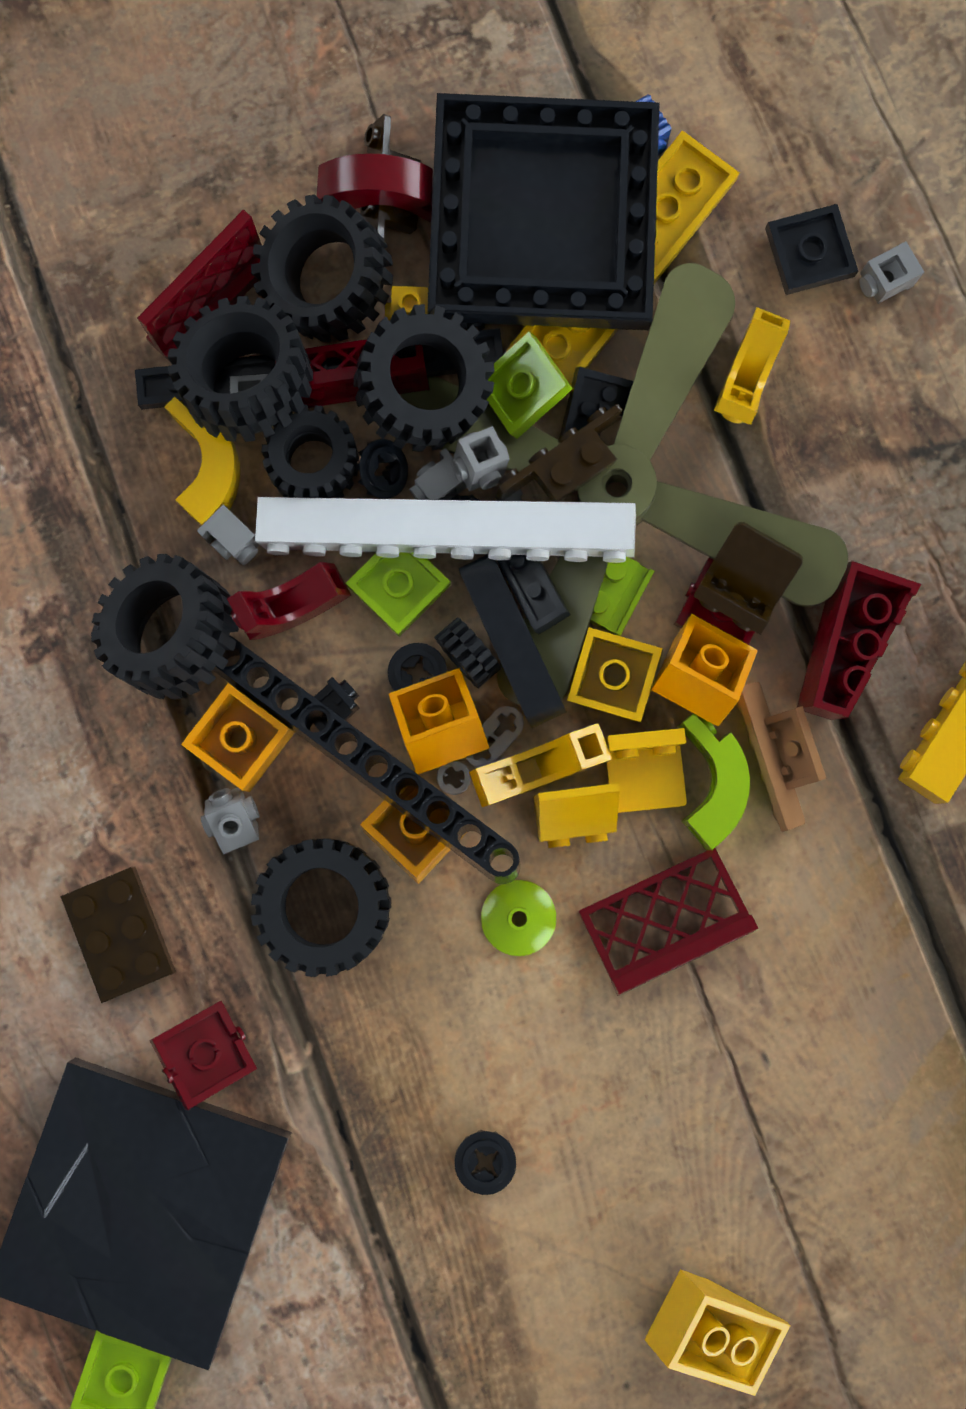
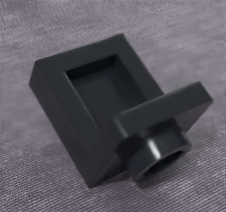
M331 677L327 681L328 685L318 692L314 698L346 721L360 709L354 702L359 695L345 679L338 683ZM320 719L313 724L319 731H322L327 725V720Z

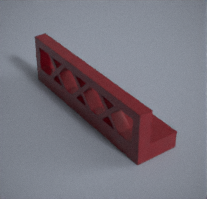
M367 339L305 349L311 362L313 381H309L312 388L310 398L301 397L304 405L312 408L315 405L325 406L356 401L355 396L359 389L358 387H353L354 375L358 368L356 367L357 359ZM415 345L416 356L401 359L396 355L392 357L390 374L398 394L430 390L423 345ZM337 357L342 360V363L335 369L326 370L321 366L327 358Z

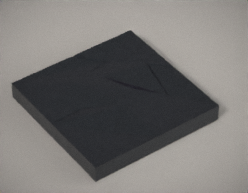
M437 93L427 313L430 314L436 305L445 308L444 318L450 320L455 312L463 316L462 323L649 331L653 321L660 103Z
M79 1058L67 1062L0 1248V1298L91 1330H97L105 1335L209 1371L215 1359L292 1132L203 1101L191 1109L185 1110L177 1093Z

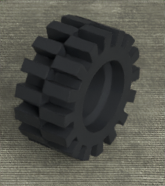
M458 617L434 637L450 660L454 662L457 668L460 667L465 677L477 688H480L501 670L500 664L491 651L476 636L473 630L469 629L467 624Z

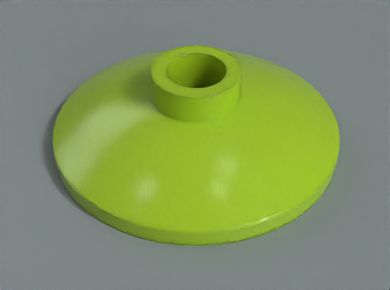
M514 880L508 884H500L490 892L483 904L481 912L482 929L488 941L497 950L512 956L530 955L543 948L551 939L556 927L555 906L548 893L535 883L525 880ZM517 911H521L526 915V922L521 926H516L512 922V915Z

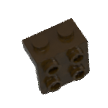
M738 522L701 580L694 597L699 599L701 605L712 612L720 611L732 618L734 624L745 631L753 630L761 635L770 620L774 607L800 569L803 557L796 551L745 522Z

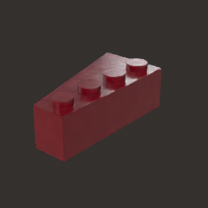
M854 561L848 562L838 588L825 601L797 707L803 706L804 712L828 720L848 718L872 675L870 673L878 658L883 656L889 645L887 641L896 625H900L907 612L905 609L913 596H916L922 584Z

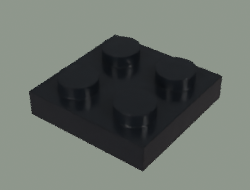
M838 204L767 223L765 230L785 295L853 278L858 273Z

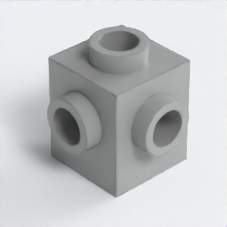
M492 426L479 432L467 434L458 440L452 460V468L459 481L464 480L469 492L479 487L486 490L499 484L498 481L504 476L507 468L509 454L506 446L500 441Z
M238 787L232 790L224 788L214 792L208 800H205L204 816H201V823L209 838L215 837L223 854L259 840V829L256 819L260 815L252 796L245 798L243 791Z

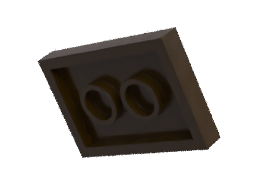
M130 867L60 896L101 1003L176 972L136 867Z

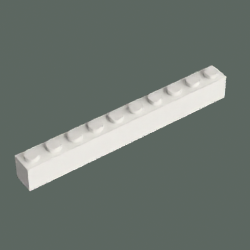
M258 497L255 542L267 549V553L272 555H289V550H303V554L309 556H325L326 551H340L339 554L346 557H361L362 552H376V555L379 557L396 558L399 557V552H414V557L423 559L436 558V553H451L452 558L463 560L473 559L474 554H488V558L493 560H510L511 555H526V559L531 561H547L549 556H564V560L570 562L587 561V556L603 557V561L609 563H622L626 561V557H634L636 504Z

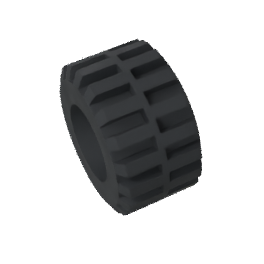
M304 405L305 407L300 414H293L291 411L289 416L292 423L285 428L280 423L273 425L275 434L266 437L267 444H262L261 453L265 458L262 461L272 483L283 497H344L343 490L345 488L349 490L354 485L352 478L357 476L359 471L355 468L357 461H359V454L348 424L344 419L340 421L338 414L332 410L326 414L323 406L315 405L314 411H309L308 406ZM320 441L332 448L333 452L330 461L323 469L317 472L301 473L291 467V458L294 451L305 442Z

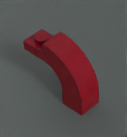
M370 153L342 156L319 165L317 197L323 202L324 195L333 196L340 203L343 200L354 209L369 205L394 206L405 209L431 223L433 168L411 159L386 154Z
M319 562L294 579L277 587L260 592L238 591L227 598L232 608L231 616L236 625L244 630L249 640H257L298 626L331 609L352 595L334 563Z

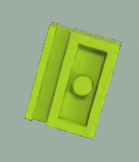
M626 557V561L622 563H608L590 623L621 636L655 571L640 565L639 562L629 557Z

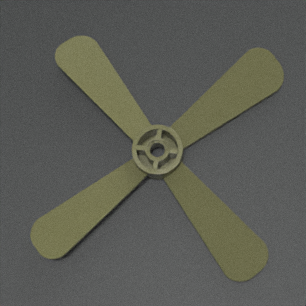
M681 264L675 267L665 279L613 445H607L617 460L611 467L577 490L578 501L635 503L636 526L644 521L713 560L734 526L738 522H745L796 551L803 557L800 569L781 597L802 607L819 605L834 594L847 568L848 550L845 542L837 533L830 529L657 481L656 473L650 460L730 323L735 310L734 292L730 284L721 275L699 264ZM430 376L428 377L430 390L401 395L412 406L424 410H437L455 401L459 387L442 378ZM489 403L478 420L459 438L461 439L467 434L479 432L493 426L498 438L504 443L509 454L506 470L511 471L516 468L519 472L530 465L528 460L539 450L546 447L550 451L559 445L558 439L533 426L516 439L509 434ZM458 440L452 444L447 442L439 450L446 448L449 453L455 454ZM613 482H620L625 485L627 491L622 496L614 497L608 494L606 488ZM560 556L550 574V578L571 615L541 634H537L533 630L527 617L524 620L561 700L564 699L568 692L609 563L603 561V557L587 556V561L570 562L564 560V556ZM500 662L501 670L497 672L498 686L508 700L520 705Z

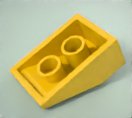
M619 783L536 794L533 797L539 842L547 841L548 848L570 846V838L585 836L586 843L608 841L607 833L617 832Z
M680 1269L644 1340L667 1368L755 1396L791 1325L780 1317L715 1282Z

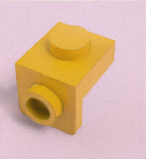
M392 286L391 303L387 302L385 305V317L390 321L394 311L405 308L408 315L414 305L425 304V314H428V288Z

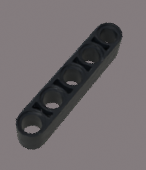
M487 554L458 568L531 728L566 713L563 702L497 561L489 559Z

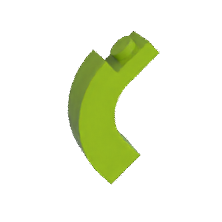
M693 713L682 721L678 727L685 728L686 737L707 761L710 769L711 783L704 801L681 822L705 850H713L734 830L745 811L750 789L749 769L743 750L733 734L730 732L717 740L714 736L717 730L712 723L701 717L698 718Z

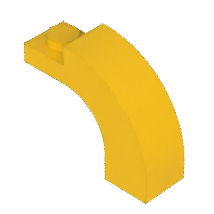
M756 307L732 362L714 411L721 413L730 422L752 424L758 410L763 388L788 333L790 320Z
M174 397L165 406V409L199 443L202 453V463L197 477L175 500L202 526L223 504L229 510L231 509L240 484V461L232 441H226L221 432L217 438L208 434L205 427L201 428L195 422L187 407Z
M599 723L568 733L528 751L469 771V774L483 808L611 760L612 757Z

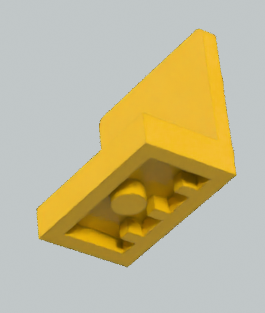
M685 728L609 735L604 738L612 757L611 760L606 761L608 784L619 783L618 813L682 807L687 804L680 747L686 744Z

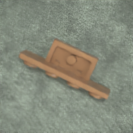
M759 682L745 684L737 706L744 717L749 732V743L755 751L760 766L761 780L767 787L772 802L773 816L778 822L780 830L785 832L805 824V818L795 788L827 778L803 706L771 716L761 684Z

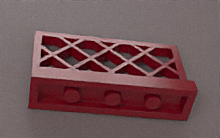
M244 209L137 317L147 333L146 339L168 361L169 348L177 349L173 338L177 331L186 334L187 330L183 323L190 316L195 321L199 320L202 317L199 309L208 305L211 311L219 308L218 300L228 298L230 305H235L237 303V296H244L254 286L253 284L259 281L258 278L251 274V264L260 263V259L252 253L255 244H262L252 217Z
M716 848L700 853L578 911L611 979L617 996L758 929L752 914L749 915ZM708 859H711L718 872L713 886L692 879L696 865ZM691 868L688 877L678 874ZM672 877L686 882L680 902L658 895L663 880ZM720 879L722 880L726 890L718 888ZM657 884L654 893L644 890ZM690 884L711 891L705 911L684 904ZM639 893L652 898L646 918L624 911L629 896ZM716 893L731 898L738 913L725 919L710 914ZM623 900L620 909L610 906ZM656 900L677 907L671 928L649 920ZM602 909L618 914L611 935L595 929L589 915ZM682 909L703 917L698 932L689 935L675 930ZM622 916L643 923L637 944L615 936ZM707 919L717 922L705 928ZM647 925L669 933L664 948L654 951L641 946ZM673 934L683 938L670 944ZM599 936L609 939L606 950ZM613 941L635 949L630 964L617 970L614 969L608 956ZM639 951L649 954L636 960Z

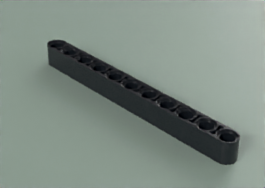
M229 636L236 641L234 651L225 650L222 657L227 660L232 656H240L236 664L225 666L224 669L216 666L213 669L214 672L497 884H508L518 877L521 865L517 849L510 842L234 637ZM269 677L263 687L253 688V684L258 678ZM287 699H298L297 704L292 709H281L282 704ZM320 719L327 720V725L322 731H310V727L315 721ZM354 741L357 743V747L352 753L347 755L339 753L341 746L345 742ZM384 763L388 765L386 773L382 776H369V771L375 764ZM406 786L418 788L417 795L411 800L399 798L400 791ZM438 808H444L450 812L448 819L443 823L434 824L429 820L431 813ZM469 831H475L481 835L480 842L471 848L462 846L460 844L462 835ZM501 854L510 856L513 860L512 866L503 872L496 871L491 867L493 859Z

